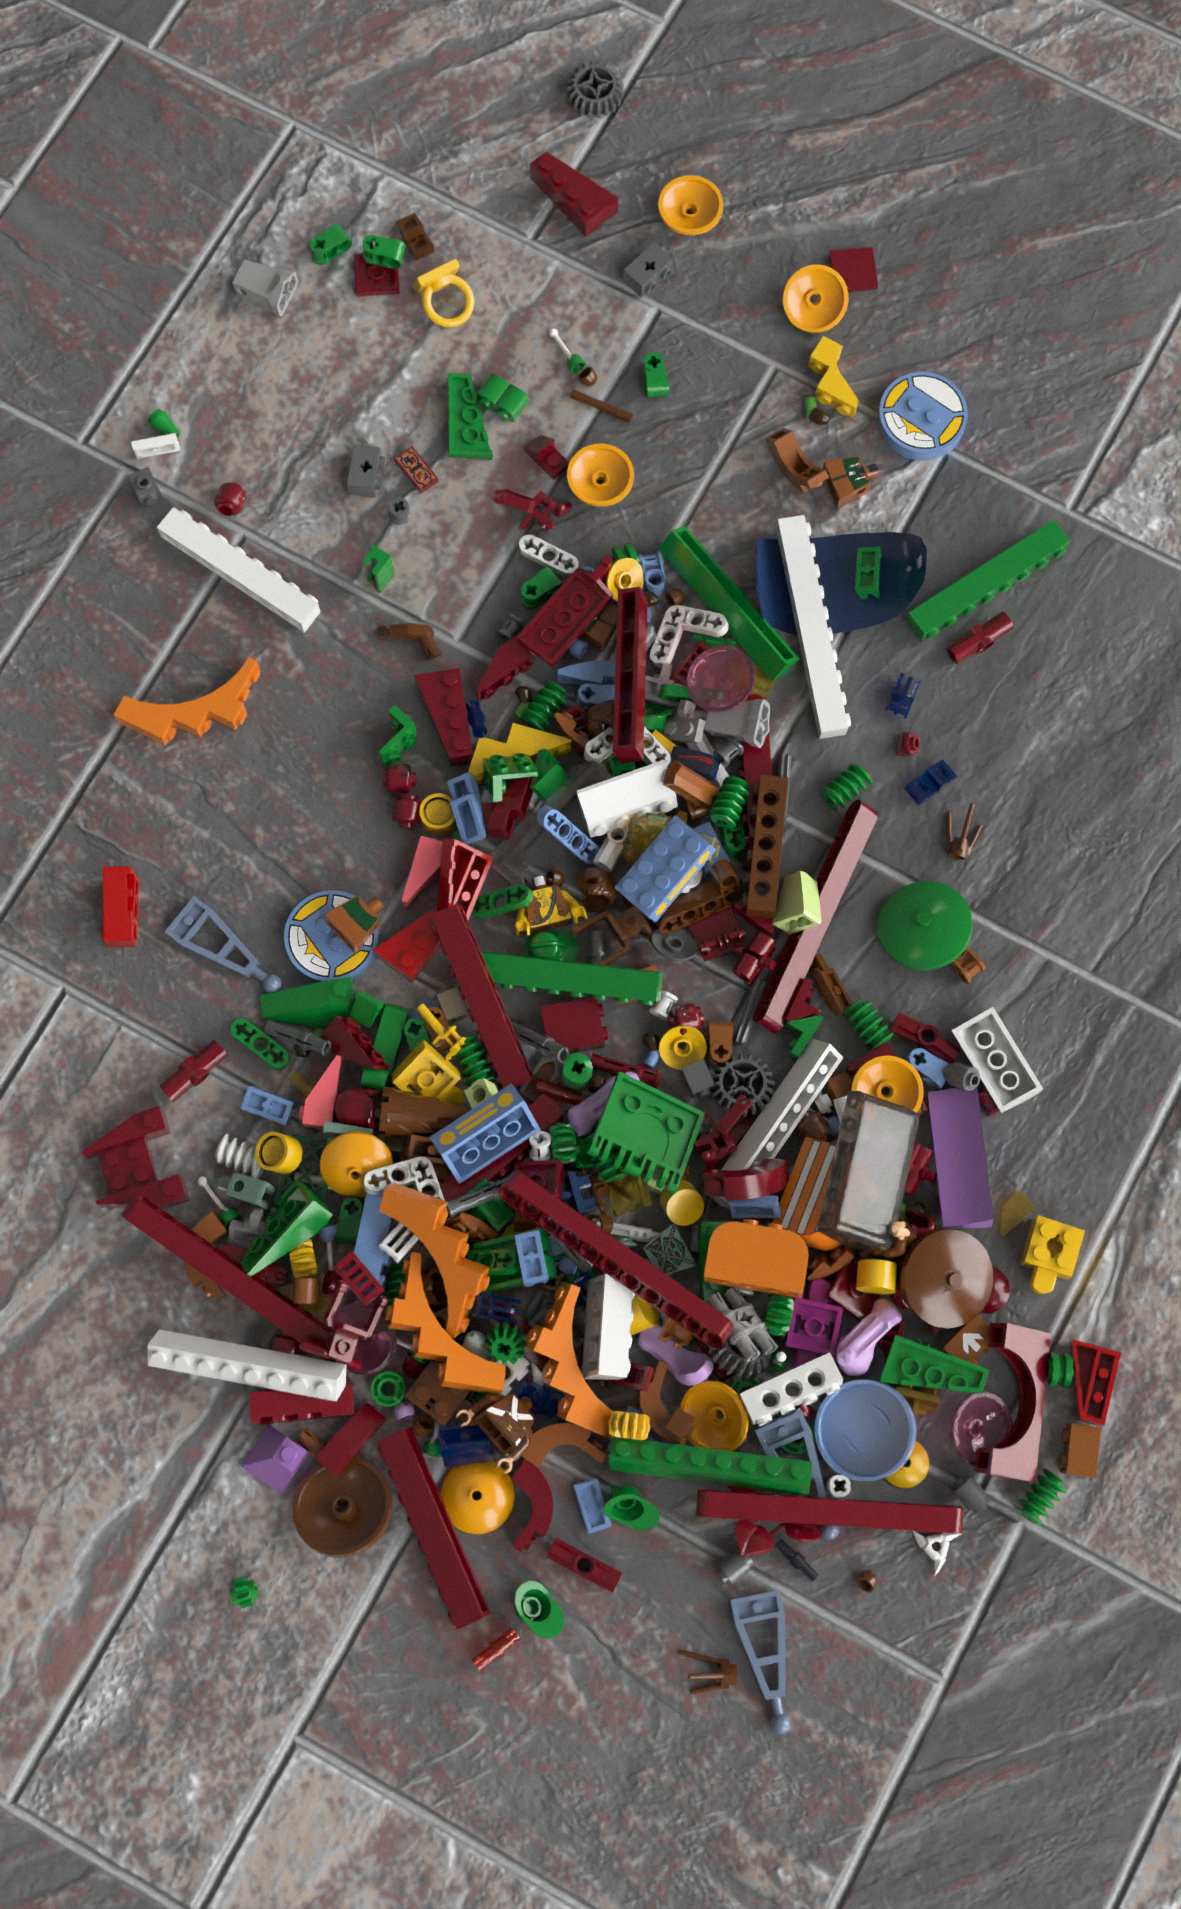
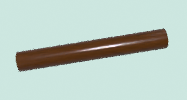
M574 389L571 391L570 398L627 422L632 421L634 415Z

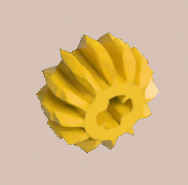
M309 1238L289 1251L295 1278H310L317 1275L318 1270L313 1244Z
M613 1411L608 1423L611 1436L637 1440L648 1438L651 1425L650 1417L646 1414Z

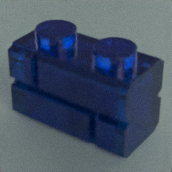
M479 1426L440 1431V1449L444 1467L494 1461L493 1442Z

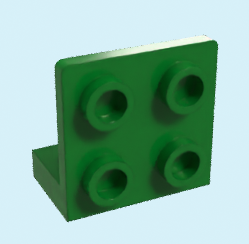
M396 705L388 711L390 716L389 722L392 725L391 730L395 736L378 752L381 764L386 769L391 763H397L401 758L400 755L405 750H411L418 739L415 723Z
M515 753L513 756L506 757L492 755L490 758H483V784L493 802L502 801V793L506 792L505 779L538 776V769L530 756L524 753Z

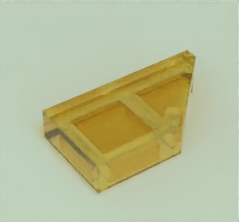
M1021 1190L1001 1206V1225L999 1231L1001 1237L1005 1236L1036 1210V1207Z

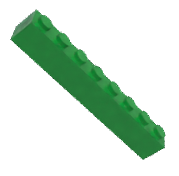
M1055 520L1049 522L908 612L905 622L920 642L927 638L929 640L933 639L940 633L939 630L945 626L950 628L957 623L959 617L963 615L969 616L981 603L986 605L992 601L995 594L1000 591L1005 593L1017 580L1021 582L1028 578L1031 574L1030 572L1034 569L1040 570L1053 557L1056 559L1061 557L1067 551L1066 547L1070 542L1069 538Z
M683 526L672 530L658 548L665 559L673 565L679 575L684 578L710 611L724 615L729 624L728 631L735 638V641L742 646L771 682L784 677L799 660L797 655L766 619L762 618L760 612L688 528Z
M481 951L494 983H501V988L514 989L515 985L524 986L523 990L537 991L538 988H544L546 993L560 994L561 991H569V996L583 997L584 993L593 994V999L607 1000V996L616 997L618 1002L627 1003L630 1002V999H637L639 1004L653 1005V1002L660 1001L663 972Z
M612 1436L609 1455L611 1471L809 1496L812 1462L614 1436Z

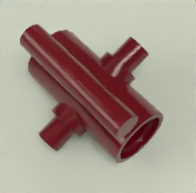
M757 931L748 946L734 945L732 952L737 954L740 959L732 972L744 980L743 983L748 987H752L754 979L758 978L765 967L770 970L775 967V961L770 959L776 950L774 947L775 941L768 935Z
M912 1141L905 1157L900 1158L894 1155L891 1159V1164L897 1166L899 1171L892 1185L911 1195H915L921 1180L934 1182L937 1174L931 1172L927 1167L934 1151Z

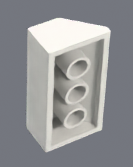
M665 760L576 791L581 816L590 838L604 835L608 831L617 828H624L639 820H646L648 814L656 815L661 812H669L673 808L678 807L676 793L663 785L665 773L668 769Z
M993 1007L951 1030L972 1066L978 1069L981 1081L1001 1113L1023 1103L1043 1090Z
M608 1274L588 1280L582 1376L584 1379L619 1380L627 1378V1374L630 1371L628 1350L632 1344L630 1324L634 1316L631 1303L635 1293Z

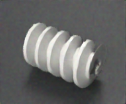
M226 1134L215 1152L214 1158L217 1157V1163L223 1164L225 1162L228 1168L234 1165L236 1172L243 1169L244 1175L248 1176L251 1173V1177L258 1179L264 1169L256 1161L254 1154L255 1146L252 1145L248 1150H245L246 1142L237 1146L238 1138L235 1137L231 1142H228L229 1134Z

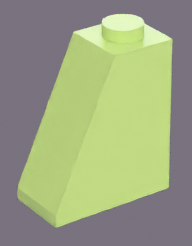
M803 871L786 875L772 924L789 935L820 925L821 912L817 881Z

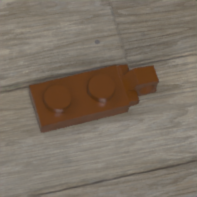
M817 954L814 956L809 970L816 979L817 986L825 996L829 1009L834 1013L835 1017L844 1015V1012L853 1004L834 969H829L822 954Z

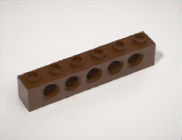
M760 775L759 782L754 783L753 796H757V804H752L751 818H755V825L750 826L749 840H753L752 849L748 848L746 861L751 863L750 871L745 872L744 885H748V894H743L742 907L746 908V915L774 918L776 913L788 777ZM771 798L775 801V804L767 805L763 800ZM769 820L773 826L769 828L764 827L761 821ZM767 842L771 848L763 850L759 847V843ZM764 864L769 870L763 873L758 871L756 866ZM756 887H763L767 893L758 895L754 889Z

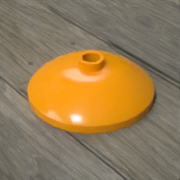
M695 175L681 176L670 181L661 191L658 202L659 214L663 222L673 231L684 235H699L711 230L719 222L723 212V198L719 189L711 181Z
M805 266L796 271L786 283L783 292L784 311L790 322L803 331L811 333L827 331L839 323L848 306L847 286L839 273L828 266ZM813 294L817 296L815 303L810 301V296Z
M592 444L580 449L572 457L567 469V481L570 490L580 501L595 507H606L620 502L628 495L634 481V469L629 457L619 448L609 444ZM602 480L604 483L598 484L597 481Z
M879 1056L867 1061L859 1068L852 1082L851 1095L854 1094L863 1119L879 1127L891 1128L905 1124L916 1115L922 1104L924 1090L919 1073L910 1063L895 1056ZM883 1087L889 1089V1093L886 1096L881 1094Z
M347 1132L335 1137L325 1146L321 1154L320 1171L324 1181L333 1191L346 1197L363 1198L367 1194L363 1187L365 1175L372 1170L392 1165L393 1158L386 1144L376 1136L365 1132ZM357 1171V1172H359L360 1174H359V1175H354V1174H352V1172ZM384 1173L382 1180L376 1181L374 1177L371 1178L369 1185L373 1184L376 1188L379 1182L386 1180L387 1185L386 1173Z
M703 1381L694 1385L686 1392L680 1409L695 1417L691 1424L695 1429L689 1437L690 1442L695 1447L733 1451L738 1448L744 1441L748 1431V1414L740 1396L731 1387L718 1381ZM720 1410L723 1412L724 1417L720 1415Z
M485 1458L467 1459L454 1466L445 1477L440 1495L453 1525L459 1530L470 1534H485L500 1527L511 1514L515 1501L514 1485L509 1474L502 1473L505 1470L500 1465L495 1467L496 1462ZM475 1491H480L482 1494L481 1499L475 1501L472 1497Z

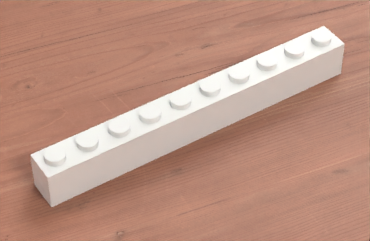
M804 515L781 518L777 520L776 532L818 738L823 739L846 735L848 727L851 726L849 713H845L844 705H846L845 692L840 690L839 684L842 683L840 670H836L837 652L831 646V641H833L832 629L827 627L826 620L829 619L827 606L823 607L822 603L824 589L818 583L820 570L818 564H814L813 557H815L816 553L814 543H810L809 536H811L810 523H806Z

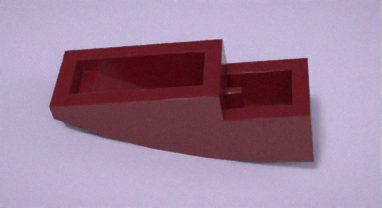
M532 777L516 778L506 789V792L503 793L502 801L497 802L486 826L492 838L509 840L515 820H525L533 790L530 788Z
M367 1403L336 1433L315 1459L333 1475L338 1476L349 1461L360 1453L386 1421V1418Z

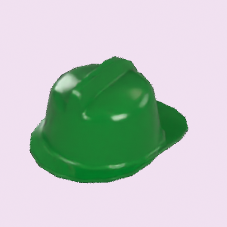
M645 701L644 727L650 733H653L655 730L663 733L667 715H670L673 710L669 707Z
M562 930L533 933L526 939L523 945L524 956L574 961L579 953L577 939L571 933Z
M614 1485L612 1487L610 1499L604 1505V1513L607 1517L634 1530H647L657 1525L660 1520V1513L657 1507L643 1499L636 1487L629 1485L621 1487Z
M527 1581L521 1584L516 1590L514 1597V1611L517 1618L539 1637L553 1638L559 1635L563 1630L564 1615L558 1604L542 1584L536 1581Z

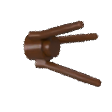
M970 803L961 838L955 837L954 841H952L951 812H947V843L945 850L949 851L948 856L951 858L966 860L967 856H970L972 847L980 834L982 825H978L968 844L966 836L975 806L974 803Z
M600 1173L589 1175L591 1187L588 1190L594 1196L601 1214L607 1215L600 1198L607 1194L608 1186L612 1187L629 1201H634V1198L614 1182L604 1183V1181H599L597 1176Z
M678 1650L680 1655L720 1665L715 1667V1673L688 1674L689 1679H715V1682H720L691 1689V1694L716 1689H729V1685L737 1684L736 1664H729V1659H717L690 1651Z

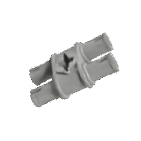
M731 1288L724 1294V1297L733 1309L726 1305L720 1293L713 1294L706 1300L707 1304L732 1322L733 1330L728 1336L729 1342L737 1346L747 1362L753 1361L760 1355L759 1350L751 1339L755 1340L765 1356L777 1349V1344L766 1330L765 1322H762L754 1310V1306L746 1302L738 1288Z

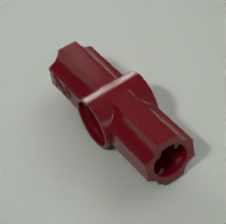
M212 1040L196 1055L186 1058L179 1065L178 1071L159 1087L174 1103L192 1086L195 1087L201 1084L209 1076L210 1071L224 1060L228 1054L215 1040Z
M555 1538L546 1558L612 1593L622 1575V1572L558 1538ZM585 1557L591 1561L592 1566L588 1572L583 1573L578 1570L577 1562Z

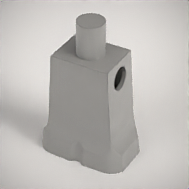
M245 259L240 269L227 265L223 271V278L233 281L232 283L237 295L269 308L272 313L278 316L284 314L298 285L295 271L276 269Z
M755 699L749 702L710 700L708 711L697 709L694 711L695 718L706 721L704 729L710 735L727 739L732 736L738 741L749 743L752 747L761 748L770 730V704L765 699Z

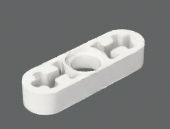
M525 535L519 541V551L524 557L544 567H549L552 571L563 577L569 578L579 567L575 556L536 536ZM533 543V548L525 549V544ZM550 551L555 554V558L551 561H546L542 555ZM569 562L572 563V568L569 567L566 570L565 565H568Z

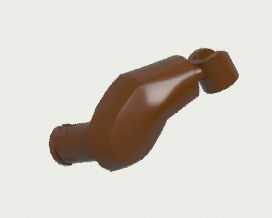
M408 622L391 624L390 628H387L385 625L377 627L378 630H386L385 635L377 636L380 640H387L389 637L392 639H410L421 643L428 660L441 655L433 638L435 632L428 625Z

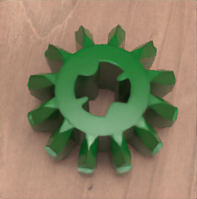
M565 1123L550 1126L548 1134L551 1136L550 1151L552 1160L561 1159L564 1164L574 1162L577 1158L574 1127L571 1124Z
M775 1294L769 1297L764 1322L767 1332L771 1335L786 1336L788 1334L794 1308L792 1298Z
M508 1322L504 1324L503 1328L499 1324L495 1325L493 1330L488 1331V1339L484 1343V1347L488 1348L487 1356H495L493 1359L495 1363L501 1360L503 1365H507L508 1361L514 1365L517 1363L518 1358H523L525 1353L524 1349H526L527 1341L523 1340L525 1337L524 1332L517 1333L518 1326H514L513 1329L509 1328Z

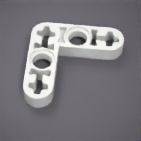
M681 605L671 606L665 613L650 651V658L656 667L662 668L663 663H671L684 630L720 637L727 633L729 624L724 615ZM678 613H679L681 616H680V617H676V619H675V621H674V619H673L672 617H673V616H677ZM700 616L703 618L700 624H691L695 617ZM673 632L674 637L671 640H663L666 633ZM663 652H664L665 657H661V658L658 660L657 656H661V655L663 654Z
M611 727L586 744L584 757L589 763H600L614 753L613 744L606 740L607 736H613V729ZM644 727V740H647L651 746L644 748L643 761L650 765L656 763V758H662L665 760L668 768L671 760L669 752ZM600 748L599 754H597V753H593V754L590 753V752H591V749H592L593 751H596V750H598V749Z
M417 1157L372 1170L365 1175L363 1187L367 1193L372 1195L384 1193V1189L389 1186L386 1185V1180L379 1182L376 1188L373 1184L369 1185L373 1177L376 1181L382 1180L384 1173H386L389 1185L393 1183L402 1186L414 1184L415 1190L421 1193L422 1188L429 1185L435 1189V1195L432 1197L445 1201L433 1165L425 1157ZM418 1164L426 1167L424 1172L426 1180L422 1181L421 1172L416 1171ZM394 1170H400L404 1173L405 1178L397 1182L392 1179L391 1173Z

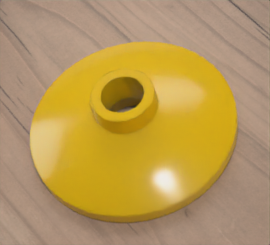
M632 558L617 560L608 571L606 586L613 593L612 599L618 602L619 589L639 586L642 589L644 574L636 560Z
M676 1026L669 1029L662 1036L659 1044L662 1060L668 1066L678 1070L702 1060L707 1050L704 1036L699 1030L691 1026ZM681 1028H685L687 1030V1033L685 1035L680 1034ZM680 1042L687 1043L684 1047L678 1046Z
M915 1441L913 1451L909 1457V1467L902 1466L897 1472L885 1477V1479L899 1488H911L921 1483L929 1470V1458L924 1447Z

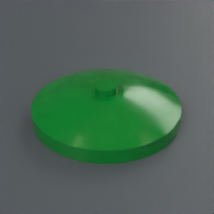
M920 881L898 889L886 900L878 917V934L885 952L898 964L913 970H934L952 963L965 951L972 936L973 922L967 902L955 889L939 882Z

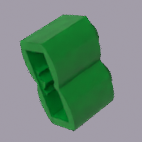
M491 373L477 392L479 405L485 410L490 409L497 412V416L503 421L508 420L514 423L529 403L528 395L524 391L509 384L494 373Z

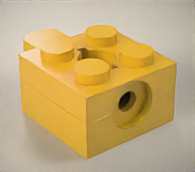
M424 1039L391 1073L392 1082L402 1091L438 1098L440 1101L464 1104L463 1091L455 1085L461 1079L459 1069L451 1062L446 1061L445 1057Z
M1040 1215L1032 1219L1019 1265L1034 1269L1030 1280V1288L1033 1292L1040 1295L1048 1294L1053 1290L1057 1277L1064 1280L1072 1277L1085 1230Z

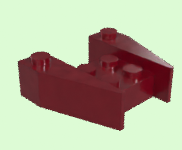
M160 1106L134 1114L82 1151L83 1156L87 1159L99 1156L110 1195L96 1201V1204L101 1208H126L135 1193L143 1195L160 1208H170L190 1201L184 1178L180 1174L159 1180L148 1140L170 1134L165 1112Z

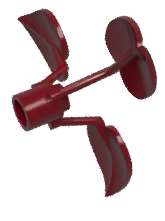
M731 1485L727 1486L734 1492L763 1493L764 1491ZM740 1520L734 1527L735 1542L742 1558L749 1555L757 1556L760 1553L770 1551L774 1546L773 1536L781 1529H785V1534L789 1538L800 1542L817 1541L823 1535L816 1524L783 1522L770 1533L763 1526L755 1525L754 1520Z

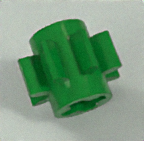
M247 1576L234 1579L235 1585L229 1587L234 1606L240 1604L241 1609L255 1605L253 1599L259 1598L255 1580L248 1581Z

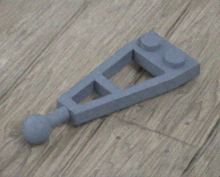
M195 896L192 897L166 929L165 934L185 949L247 978L252 974L263 982V988L269 993L280 990L282 985L281 979L274 974L268 975L258 968L260 963L220 917ZM209 917L229 938L218 954L190 942ZM235 946L249 961L245 968L226 959Z
M801 1408L778 1417L768 1424L755 1427V1432L766 1455L771 1457H779L774 1450L775 1448L804 1437L810 1462H812L811 1478H815L819 1497L827 1498L811 1430ZM820 1525L823 1538L833 1540L838 1536L839 1526Z
M780 1590L732 1598L730 1603L736 1629L765 1700L771 1699L774 1714L770 1722L771 1728L777 1734H785L790 1729L791 1722L789 1717L783 1713L780 1698L786 1696L785 1613ZM777 1617V1654L756 1658L743 1624ZM777 1663L778 1688L769 1690L760 1666Z

